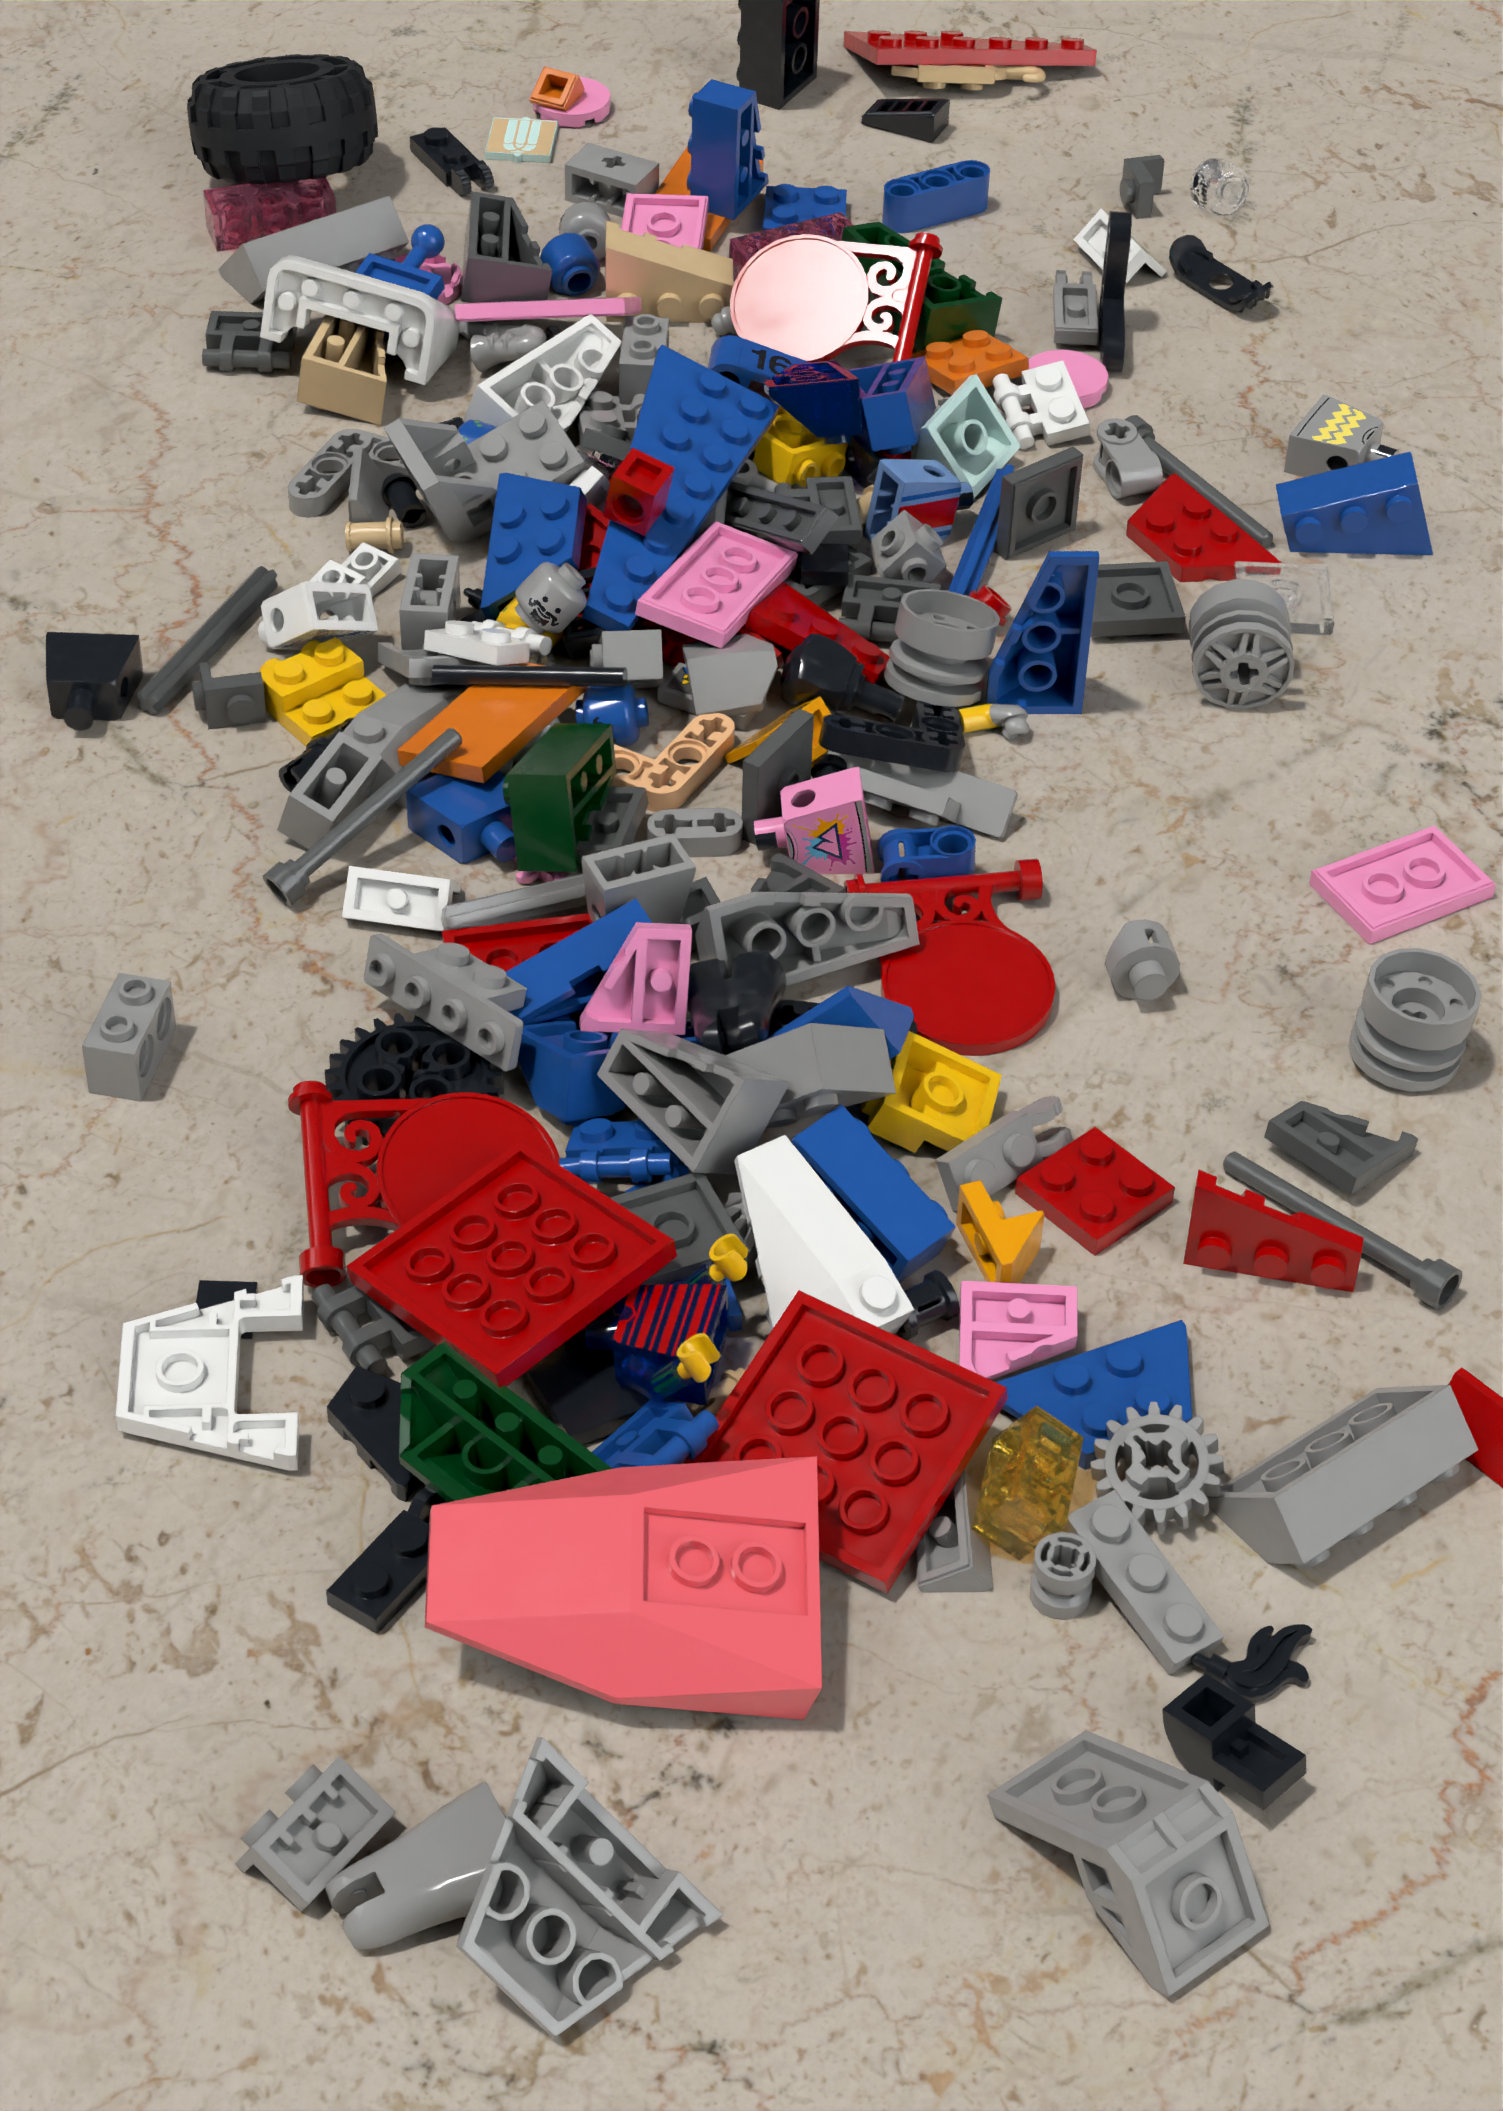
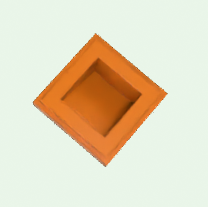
M544 66L529 101L533 104L566 112L582 96L585 88L579 75Z

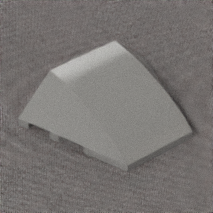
M537 1737L489 1863L462 1926L456 1947L546 2033L557 2037L623 1989V1982L653 1960L661 1961L674 1951L673 1945L699 1926L708 1927L722 1917L723 1914L680 1871L666 1869L585 1789L589 1782L543 1737Z

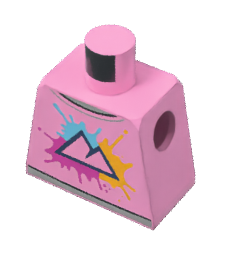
M859 767L849 768L784 787L780 791L782 817L754 821L758 851L788 847L789 858L819 874L875 873L871 836Z

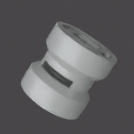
M1057 1532L1047 1535L1036 1546L1029 1597L1033 1606L1041 1614L1052 1619L1067 1620L1078 1617L1088 1608L1092 1595V1579L1096 1568V1553L1093 1546L1085 1538L1074 1533Z

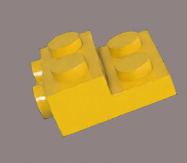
M776 401L775 403L780 405L776 418L753 450L755 451L753 462L756 464L757 470L778 484L788 483L790 486L797 483L802 487H806V478L824 475L826 477H837L845 466V453L849 438L787 401Z
M336 637L322 643L318 640H312L304 645L299 654L282 661L278 658L269 659L262 665L259 671L261 672L264 685L266 712L305 747L314 738L328 735L346 719H354L359 712L387 696L364 676L363 660Z
M909 1031L901 1052L890 1059L896 1094L862 1102L860 1110L870 1115L867 1127L871 1133L915 1153L924 1140L946 1151H950L990 1125L1002 1075Z

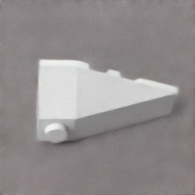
M589 314L478 384L463 421L479 420L498 427L544 400L565 432L568 431L617 353L622 341L597 318Z
M783 1135L738 1155L734 1162L747 1223L752 1226L758 1254L755 1262L759 1279L763 1278L768 1302L766 1315L770 1332L798 1290L889 1333L896 1334L915 1309L885 1258L788 1137Z

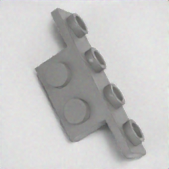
M828 751V754H834L843 758L847 763L848 769L859 767L865 803L891 811L894 803L909 808V818L932 826H937L940 818L997 838H1002L1005 835L1018 797V793L1011 788L959 771H935Z
M381 933L370 937L364 973L366 984L502 1070L509 1071L516 1068L524 1024L521 1019L508 1011L523 1008L526 987L506 976V972L503 969L488 965L473 956L468 948L460 944L442 943L438 948L414 954Z

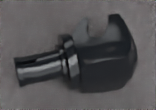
M810 634L800 645L791 651L784 663L780 678L782 700L790 705L808 702L821 696L831 715L845 716L847 709L852 711L853 707L888 720L892 724L896 720L905 695L898 694L865 680L866 675L862 674L865 664L858 662L857 658L844 646L821 634Z

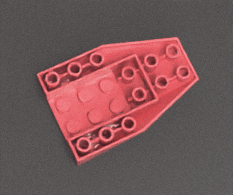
M817 1456L619 1467L432 1505L429 1521L424 1628L614 1704L804 1720L822 1689Z

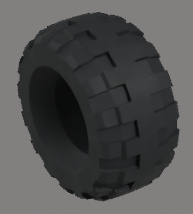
M294 54L255 58L254 60L230 63L219 68L215 67L206 71L205 74L199 75L192 83V96L188 99L187 103L188 122L194 155H197V159L201 160L203 169L211 177L217 180L223 179L230 183H291L352 170L355 166H361L369 159L373 153V142L378 137L377 113L372 82L365 77L363 67L360 64L343 56Z

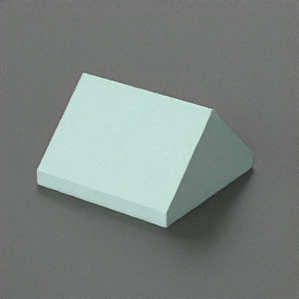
M974 374L966 379L920 429L916 460H936L940 462L960 482H967L971 486L975 498L994 477L996 470L1001 469L1018 451L1021 445L977 374Z

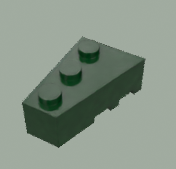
M554 723L505 776L503 797L506 805L511 807L518 871L577 872L581 861L579 855H577L576 847L579 841L590 840L593 829L592 825H586L591 811H601L617 771L612 724Z

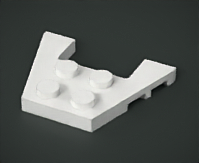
M303 1275L281 1279V1287L257 1294H247L246 1289L234 1292V1300L199 1310L197 1303L123 1323L115 1415L118 1431L288 1471L298 1470V1412L237 1414L241 1335L245 1332L303 1331Z

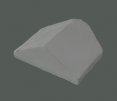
M748 634L733 636L722 649L703 641L682 644L696 717L714 713L732 716L763 710L767 692L778 669L773 644Z

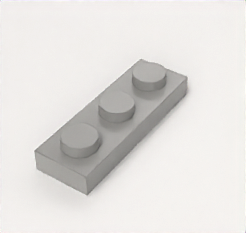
M1115 1490L1064 1517L1060 1528L1063 1532L1074 1533L1085 1538L1093 1546L1096 1553L1095 1576L1168 1675L1191 1664V1657L1195 1654L1207 1655L1219 1648L1224 1635Z

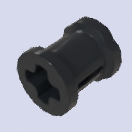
M933 1270L924 1275L922 1283L904 1291L915 1310L896 1333L900 1338L908 1341L918 1335L919 1328L940 1318L949 1321L958 1316L960 1308L957 1294L948 1278L942 1272Z

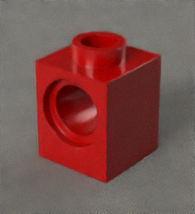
M632 448L611 477L603 516L645 536L665 509L675 468Z

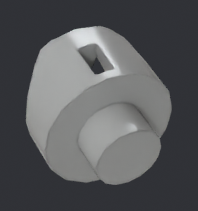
M1146 919L1130 921L1122 927L1113 941L1104 963L1115 991L1123 997L1132 999L1153 1000L1160 997L1174 983L1180 971V962L1168 932L1160 923ZM1150 937H1152L1153 943L1149 942Z

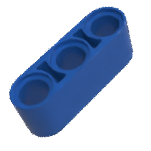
M965 160L888 181L884 185L882 224L897 233H909L984 212L988 204L989 166L981 161Z

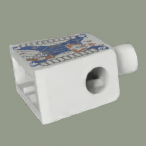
M308 581L264 600L261 605L263 621L258 626V635L262 643L269 648L281 650H301L305 644L312 640H318L322 643L335 637L341 642H345L378 631L369 584ZM326 610H330L335 614L320 620V616Z

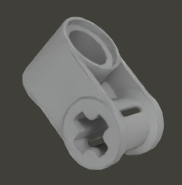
M1117 418L1105 420L1098 425L1097 437L1100 441L1099 452L1094 456L1093 468L1107 485L1111 496L1114 499H1120L1156 491L1163 483L1161 463L1156 453L1151 451L1137 432L1136 427L1131 422Z

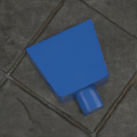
M500 770L484 784L438 774L415 784L406 792L408 828L458 863L468 864L490 853L500 862H508L516 857L511 807L506 805L504 801L503 782L505 777Z

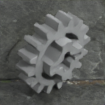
M1150 1402L1148 1415L1142 1417L1139 1416L1132 1406L1126 1408L1127 1423L1122 1426L1116 1421L1109 1420L1106 1423L1109 1440L1095 1439L1094 1442L1095 1457L1098 1459L1091 1461V1474L1093 1480L1099 1481L1096 1484L1097 1498L1115 1490L1140 1525L1143 1527L1146 1520L1154 1521L1158 1534L1165 1533L1166 1521L1175 1519L1183 1530L1189 1528L1188 1512L1193 1510L1200 1515L1206 1516L1209 1513V1500L1206 1495L1219 1497L1221 1493V1479L1217 1476L1224 1474V1461L1222 1455L1215 1454L1219 1451L1216 1433L1202 1436L1204 1432V1419L1198 1415L1188 1423L1184 1422L1182 1406L1177 1404L1172 1408L1169 1416L1160 1415V1408L1157 1402ZM1192 1453L1198 1463L1195 1479L1190 1476V1469L1187 1467L1189 1456ZM1120 1457L1125 1459V1464L1128 1468L1125 1471L1126 1479L1122 1482L1116 1471Z

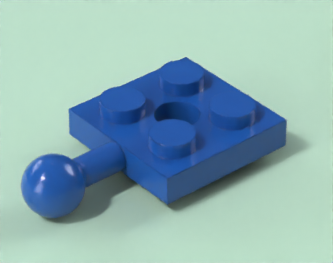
M421 225L414 230L411 236L412 249L402 263L369 253L355 273L420 291L437 300L445 289L442 276L419 268L425 259L434 258L442 252L445 244L443 233L434 225ZM384 331L383 341L388 342L389 333Z

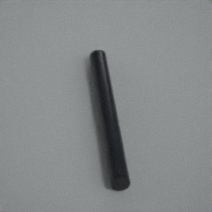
M433 665L432 681L433 684L626 687L628 673L626 667Z

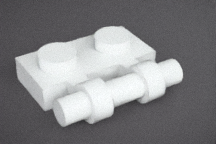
M1063 360L1021 371L1022 385L1020 386L1011 383L1007 374H999L994 377L992 381L995 388L993 397L998 409L1004 411L1007 418L1005 421L1021 445L1020 449H1028L1033 446L1035 442L1033 436L1043 434L1047 446L1090 435V423ZM1031 405L1034 414L1029 415L1023 412L1021 407Z
M490 619L485 620L483 623L452 620L446 621L445 628L425 630L424 650L499 666L529 662V657L535 654L546 656L551 651L552 641L549 637L539 635L532 628L522 626L516 630L504 628L506 625L503 622Z

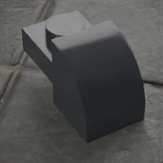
M1206 1673L1162 1709L1165 1732L1178 1759L1190 1774L1209 1781L1217 1792L1227 1786L1262 1810H1265L1307 1773L1306 1755L1256 1723L1255 1704Z

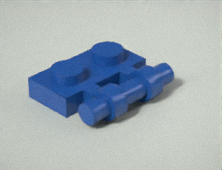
M596 1118L574 1125L565 1150L566 1158H560L559 1165L589 1185L601 1184L603 1178L631 1177L632 1182H651L653 1176L673 1175L674 1165L679 1164L680 1158L641 1119L637 1121L611 1122L608 1119Z
M651 1399L593 1450L592 1453L613 1469L619 1467L680 1464L685 1459L694 1460L707 1448V1439L719 1429V1423L715 1416L707 1410H702L693 1418L685 1403Z

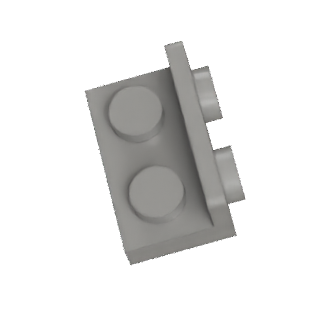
M340 1756L323 1773L313 1764L285 1792L294 1803L281 1817L278 1818L269 1809L240 1838L249 1849L235 1865L245 1873L254 1864L300 1911H303L316 1898L326 1885L396 1813Z

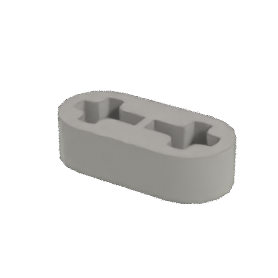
M727 808L660 810L652 814L648 819L647 840L671 833L675 835L689 857L727 856L737 852L742 845L743 821L739 814Z

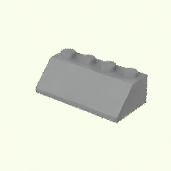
M386 196L244 243L218 270L221 277L252 304L265 299L270 269L283 257L288 255L299 256L355 273L369 253L396 261V258H399L398 252L409 243V240L390 196Z
M1450 1385L1376 1388L1221 1486L1219 1497H1206L1209 1500V1509L1268 1564H1294L1297 1569H1306L1326 1560L1330 1556L1328 1548L1339 1541L1353 1539L1370 1531L1374 1527L1372 1520L1383 1512L1398 1510L1414 1502L1418 1497L1416 1491L1424 1485L1443 1481L1460 1471L1458 1463L1479 1449Z

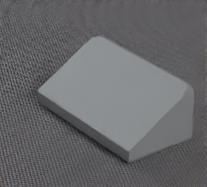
M356 447V451L353 452L348 495L349 522H385L389 514V505L383 500L381 489L386 477L363 447Z
M965 1470L915 1549L918 1588L922 1593L984 1592L993 1589L985 1496Z

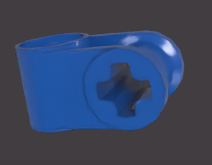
M955 825L941 828H898L890 830L883 834L877 843L878 857L884 863L880 873L881 882L900 881L899 868H903L905 880L975 874L976 838L969 829ZM900 842L903 843L904 846L903 857H900L898 844Z

